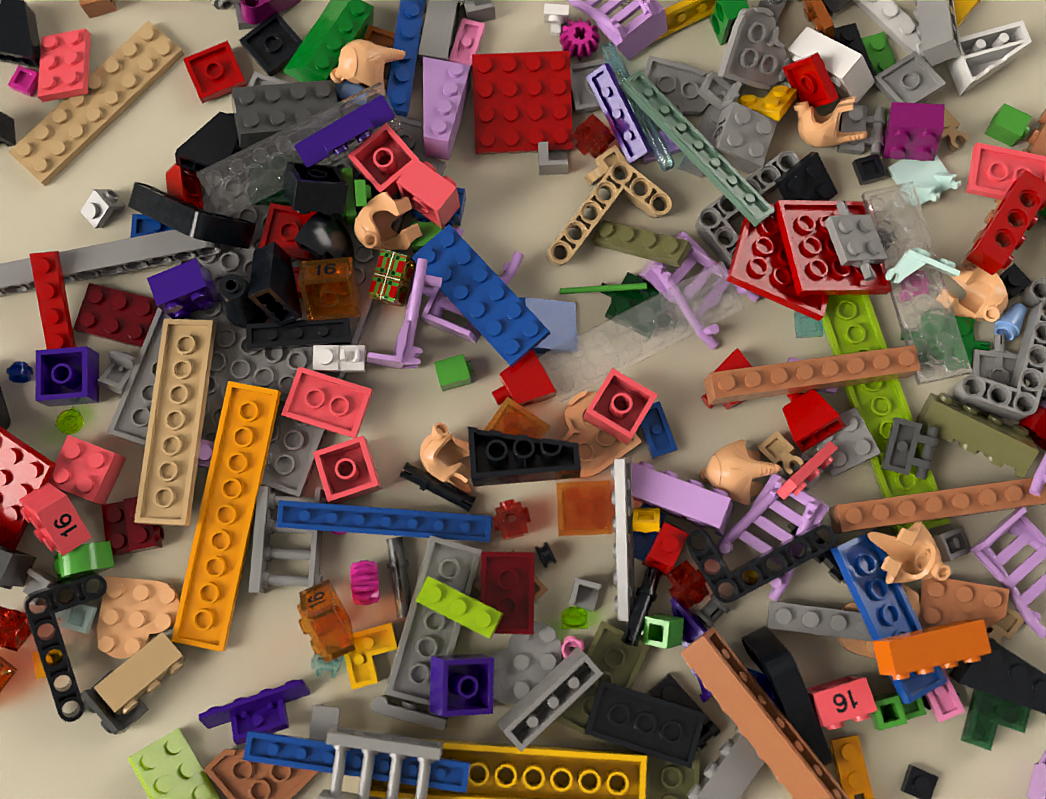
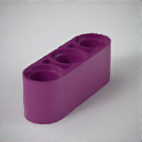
M240 0L242 19L251 25L259 24L275 12L280 13L298 4L301 0Z

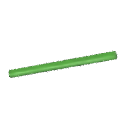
M647 283L560 288V294L647 289Z

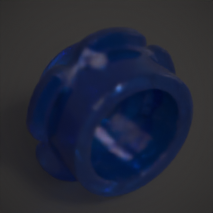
M18 361L8 367L6 373L9 374L10 381L26 383L31 380L33 368L26 362Z

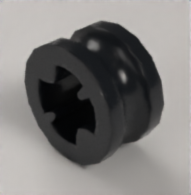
M547 541L544 542L542 547H535L544 568H547L549 563H557Z

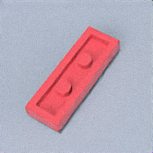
M829 441L791 476L776 493L783 500L791 493L797 496L807 486L804 482L805 480L811 483L821 473L818 468L820 467L824 470L834 460L831 455L838 447Z

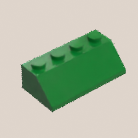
M330 0L285 67L284 73L301 82L332 80L330 73L339 65L341 49L353 40H363L369 25H373L374 6L362 0Z

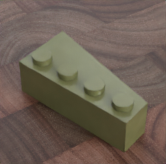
M929 394L916 418L917 423L922 424V429L927 431L928 426L939 428L938 437L950 443H954L956 439L959 441L958 444L966 451L974 455L980 451L986 458L991 460V463L999 467L1007 464L1015 469V475L1024 479L1040 452L1026 428L1014 424L1013 427L1004 424L1003 419L993 414L985 416L978 413L979 409L970 404L964 403L963 406L954 402L952 397L946 394Z

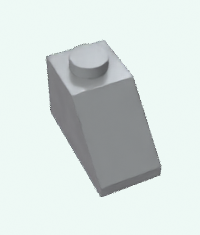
M962 526L932 536L940 552L942 562L951 561L971 552L969 550L971 547Z

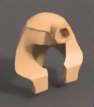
M353 40L341 49L339 65L332 70L330 77L337 84H342L345 79L354 84L364 83L376 89L379 96L385 95L387 80H384V64L404 59L406 52L380 46L367 40Z
M856 95L841 98L835 110L827 116L819 115L813 106L809 107L808 101L794 104V110L798 113V132L801 139L807 145L817 148L866 139L867 131L848 133L839 131L841 113L854 109V103L857 101Z
M388 192L380 193L367 203V206L362 208L357 218H355L354 232L357 239L365 247L371 249L407 250L416 238L422 236L419 225L417 223L401 230L400 233L393 231L391 225L393 221L412 209L409 198L406 196L402 199H393Z
M959 265L957 270L961 271L959 276L950 277L965 290L966 297L959 301L957 297L942 289L935 300L944 307L946 315L972 318L975 321L994 322L998 320L1008 304V293L997 273L991 275L979 267L968 269Z
M437 422L432 428V433L423 440L420 447L419 456L423 466L438 480L446 481L469 494L471 488L467 481L471 478V470L463 463H457L462 458L470 456L469 442L454 438L444 423Z
M741 439L722 447L713 454L707 464V468L700 471L699 477L703 483H710L713 488L727 492L729 494L728 497L732 500L749 506L751 505L750 498L759 495L763 490L762 481L752 480L780 472L781 467L777 464L761 461L760 452L747 449L746 441Z
M916 522L909 529L902 527L898 536L873 531L867 533L870 541L888 554V557L885 558L881 569L887 571V584L912 582L931 577L941 581L949 578L951 569L941 561L938 547L922 522Z

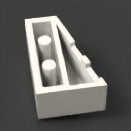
M1023 20L959 38L961 55L946 61L959 96H962L1018 58L1032 41Z
M806 27L788 48L793 58L791 62L818 52L820 58L824 61L831 81L835 85L836 92L843 97L856 95L857 101L854 105L859 102L875 83L862 54L809 27Z

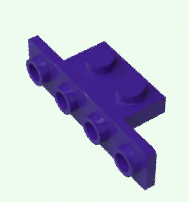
M380 95L295 144L294 147L305 166L310 168L332 154L338 156L349 149L348 145L357 140L360 143L371 136L370 132L394 119L395 115L384 96Z
M302 679L290 680L283 686L274 689H264L259 694L247 698H237L232 703L224 706L211 707L206 712L198 715L199 721L208 729L231 722L233 742L236 745L246 743L247 733L250 730L275 733L289 728L286 703L310 695V689Z

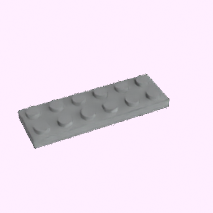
M430 535L386 686V695L430 706L431 656L453 655L461 624L416 602V599L428 576L469 596L480 560L481 549Z

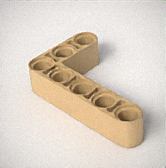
M625 161L616 162L602 177L547 251L548 261L554 266H561L568 262L619 194H622L652 218L662 217L670 211L672 207L671 198ZM615 169L623 171L625 175L624 180L615 178ZM635 184L643 187V196H639L634 192L633 187ZM599 189H606L609 192V200L600 198ZM654 200L662 202V211H657L654 208ZM590 208L594 211V220L585 218L583 214L584 209ZM570 228L578 229L580 232L579 240H573L569 237L568 231ZM559 247L565 251L564 260H558L554 257V248Z

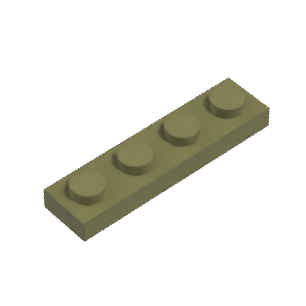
M606 220L602 221L592 238L595 246L679 268L691 249L690 242L687 240Z

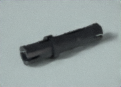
M408 462L403 467L404 471L400 473L401 478L420 486V490H428L465 509L467 512L471 510L472 504L476 500L475 496L473 497L446 482L438 480L429 472L426 473Z
M647 567L641 587H638L636 590L637 598L621 639L629 646H632V643L634 647L639 645L645 616H648L652 602H655L657 598L656 590L663 575L659 569L652 568L651 572V567Z

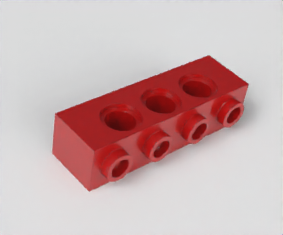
M1025 170L1012 183L965 259L991 275H994L1000 269L1005 270L1014 259L1011 255L1013 250H1018L1024 243L1026 237L1023 234L1026 230L1029 231L1037 222L1038 217L1035 216L1037 211H1042L1046 206V182Z

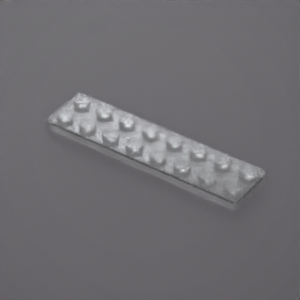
M379 82L196 172L218 213L231 216L283 190L286 162L304 163L294 147L295 144L376 97L383 95L395 115L394 119L387 122V124L395 133L403 129L382 83ZM380 126V127H378L377 129H375V130H373L372 132H370L371 135H372L373 133H375V132H376L379 128H381L382 126ZM356 140L348 145L349 149L338 156L332 154L316 164L331 166L347 158V155L364 141L358 143Z
M913 181L863 192L861 197L866 214L871 215L888 258L883 262L886 272L897 265L903 257L904 251L912 250L916 247L931 253L929 258L937 261ZM923 265L900 283H893L896 274H894L892 279L889 280L892 288L890 294L905 345L916 346L921 368L919 372L914 374L917 385L970 374L972 370L942 273Z
M723 261L537 356L556 389L561 403L604 381L612 368L622 372L744 309L745 306L734 284L726 281L729 273Z

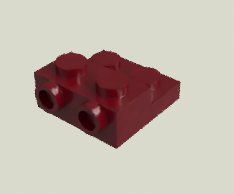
M138 497L101 505L105 541H110L113 557L162 548V541L164 540L162 525L138 524L134 522Z

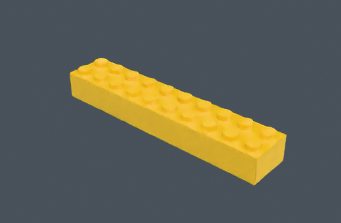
M417 738L444 742L441 758L471 762L466 793L428 787L426 799H645L647 756L641 752L528 745L524 750L520 751L514 744ZM372 779L369 796L386 798L388 781ZM400 783L398 799H415L417 786Z

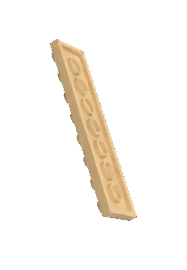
M148 20L89 76L88 94L65 98L23 137L9 153L46 186L184 55L183 51Z
M164 319L134 519L135 523L190 526L217 323L213 320Z

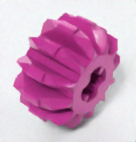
M580 17L576 23L570 19L568 26L562 27L559 43L562 45V51H570V59L577 56L580 61L583 55L589 59L592 52L596 53L598 50L600 35L598 34L597 25L591 26L590 19L585 23L582 22Z
M368 560L353 563L350 567L353 602L355 605L363 606L377 603L380 599L378 564L375 561Z

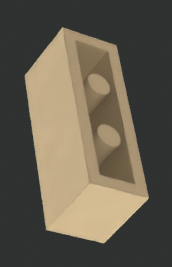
M162 631L94 688L118 716L122 712L127 714L138 705L137 700L145 693L150 695L161 685L159 681L165 676L169 675L171 677L183 667L182 662L185 661V658Z

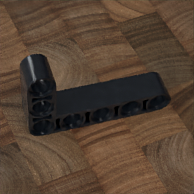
M134 182L128 207L189 237L250 249L256 228L255 223L205 211L153 186Z
M825 523L815 524L732 571L707 531L703 529L691 531L686 539V546L715 597L722 603H731L834 546L836 534ZM821 529H825L830 533L829 540L823 544L815 541V534ZM695 535L703 536L706 539V546L701 549L695 548L691 543V538ZM795 543H802L806 547L805 553L800 557L793 556L790 553V549ZM772 556H777L782 560L780 568L776 570H771L766 565L767 559ZM708 559H716L720 563V569L716 572H710L706 569L705 562ZM749 569L754 570L758 574V578L755 582L748 583L742 577L743 572ZM722 583H730L734 587V592L731 595L725 596L719 592L718 588Z
M88 573L28 594L23 602L58 715L66 722L78 720L83 715L84 704L55 613L103 596L107 589V582L97 573ZM91 579H98L100 581V588L93 593L87 592L86 583ZM64 588H70L73 591L72 598L67 602L58 600V593ZM43 598L45 600V607L38 612L30 610L29 604L33 599ZM43 624H51L53 626V632L48 637H40L37 633L38 628ZM54 649L60 650L62 655L58 661L51 663L46 660V655L49 651ZM66 675L70 678L67 686L63 688L54 686L57 677ZM68 701L78 703L76 710L72 713L62 711L64 704Z
M766 626L741 637L747 654L767 677L779 710L824 766L832 763L831 752L792 654Z

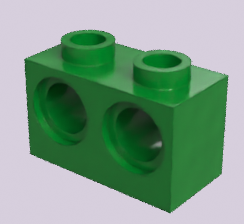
M746 0L715 1L710 23L720 46L728 43L739 11L743 8H749Z

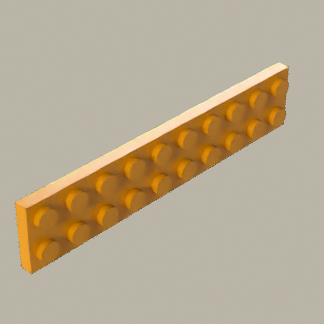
M228 381L171 642L220 652L226 651L256 512L257 495L262 484L281 391Z

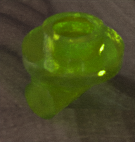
M72 406L57 416L55 426L64 434H74L82 428L84 419L80 414L81 412Z
M576 606L566 608L561 613V629H588L587 612Z

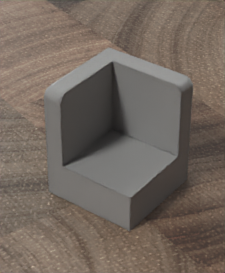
M492 0L464 1L463 6L467 19L477 22L496 19L495 6Z
M538 142L539 175L568 174L569 160L567 150L548 151V142Z
M29 568L26 573L32 578L22 592L28 595L34 591L61 583V581L58 582L57 578L43 569ZM35 598L31 601L34 605L45 606L43 598Z
M575 578L568 605L594 612L602 585Z
M323 704L312 706L309 739L326 741L327 732L333 726L339 727V707L323 706Z

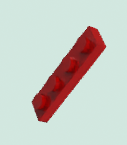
M59 251L31 253L29 256L46 349L76 347Z

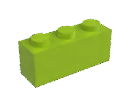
M429 576L416 599V602L489 639L493 637L504 614Z

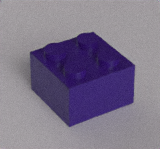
M196 258L147 278L156 305L172 319H186L191 313L198 310H208L214 307L215 303L221 301L211 274Z
M88 346L36 350L35 401L48 407L99 403V384L97 381L99 379V353Z
M483 654L431 656L430 712L441 717L493 714V657Z

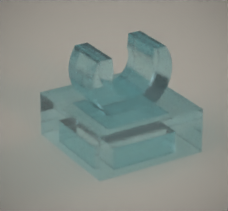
M317 645L311 659V669L316 670L318 677H321L323 670L331 671V678L336 677L344 657L342 648Z

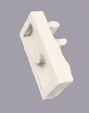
M544 4L545 23H551V36H560L561 24H568L569 5Z
M313 345V371L319 373L366 372V346Z

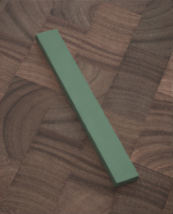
M641 71L622 82L621 88L755 228L773 215L775 210Z

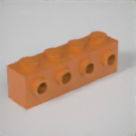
M967 619L873 641L880 675H892L893 680L910 678V672L914 671L917 674L934 672V667L939 665L940 668L958 666L957 661L963 660L964 663L980 661L981 655L992 653L984 619Z

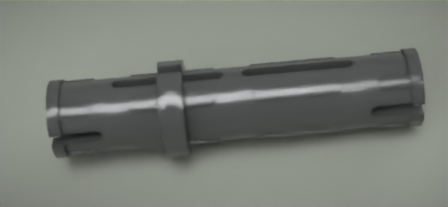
M403 537L386 539L390 563H387L388 569H391L397 619L407 617L411 603L406 568L409 564L408 560H405ZM396 552H397V554H398V562H399V568H400V575H398L397 561H396V554H395ZM399 580L402 583L404 603H402Z

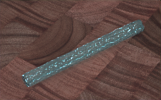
M609 42L601 47V52L606 62L610 64L621 86L622 82L629 78L630 75L614 44ZM622 89L663 171L672 169L675 161L654 121Z

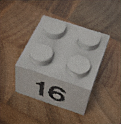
M734 101L721 110L710 143L734 168L750 174L763 167L777 121Z

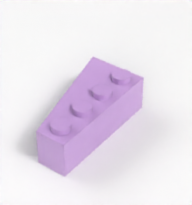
M423 57L425 156L444 160L450 159L471 86L470 65Z
M640 461L639 464L632 462L634 501L641 504L645 503L653 508L660 506L663 508V512L677 519L686 516V520L693 523L692 525L701 529L703 527L706 528L708 525L716 529L714 534L721 537L724 536L734 511L732 500L728 497L729 494L717 488H714L713 491L703 488L702 483L692 479L685 482L678 479L679 476L671 471L664 470L663 473L653 470L654 466Z

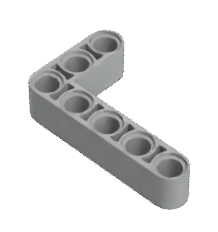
M784 151L745 180L765 198L778 188L774 181L789 170L782 167L781 163L788 164L791 168L799 162V157L792 151ZM762 177L769 178L772 183L764 182ZM723 194L700 212L696 222V230L729 270L739 237L729 223L742 215V213ZM729 205L733 208V211H726L722 206ZM703 219L712 220L714 225H706ZM718 238H726L730 244H721Z
M1046 299L1035 306L1029 313L1010 385L1007 386L978 375H968L953 388L954 398L958 402L970 404L977 409L1012 421L1023 420L1036 412L1046 379V314L1043 309L1046 310ZM1037 332L1043 336V340L1037 336ZM1030 355L1036 358L1037 364L1031 360ZM1024 379L1030 382L1031 388L1025 385ZM965 385L972 388L973 394L966 391ZM991 393L998 397V403L993 401ZM1017 402L1023 405L1024 412L1018 408Z

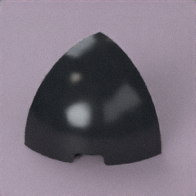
M317 212L303 225L294 240L300 249L322 259L325 266L331 263L336 264V266L330 265L328 267H334L336 269L335 272L348 278L354 263V246L351 236L345 226L335 216H327Z

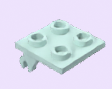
M937 155L934 161L902 159L887 168V171L913 209L929 200L935 202L940 199V194L950 188L956 190L961 187V181L955 182L957 175L949 174Z
M916 247L912 250L904 251L903 257L894 268L886 272L885 278L886 280H891L893 275L896 274L893 283H900L923 265L949 276H959L961 271L954 269L955 263L943 258L935 261L929 258L931 253Z

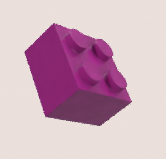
M892 102L884 133L883 158L934 161L944 130L945 105Z

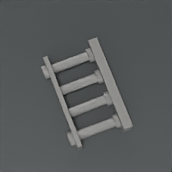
M260 486L256 501L249 592L266 593V588H269L270 585L308 587L307 595H316L323 585V575L319 574L322 531L276 527L277 522L272 519V511L278 506L279 500L329 504L324 490L315 488V497L277 496L273 488ZM274 532L312 534L311 550L273 548L270 545V535H273ZM272 559L310 560L309 576L271 575L270 572H267L268 561Z
M333 726L327 732L326 744L334 745L333 748L336 749L330 790L323 789L318 799H398L403 759H406L407 756L418 757L417 760L420 762L415 799H426L431 763H434L435 760H440L444 742ZM350 748L362 749L361 752L364 753L358 794L341 791L347 751ZM378 752L390 753L389 756L392 757L386 798L369 796L375 755Z

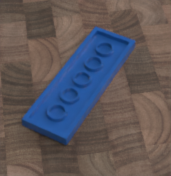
M450 224L411 257L416 264L418 258L428 260L426 275L442 278L441 288L439 289L511 368L551 334L545 325Z
M867 533L831 549L873 641L922 630L901 583H886L887 571L881 569V566L888 555L883 549L870 541ZM940 665L935 666L934 672L917 674L916 671L910 672V678L893 680L892 675H889L902 704L911 703L948 682Z

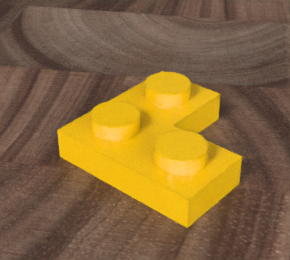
M779 85L773 87L765 98L747 94L741 95L736 102L770 119L780 121L796 100L797 89Z
M393 623L340 636L351 689L379 683L373 656L398 648Z

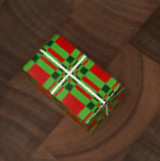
M386 248L381 249L369 289V298L376 302L404 307L416 266L413 259Z

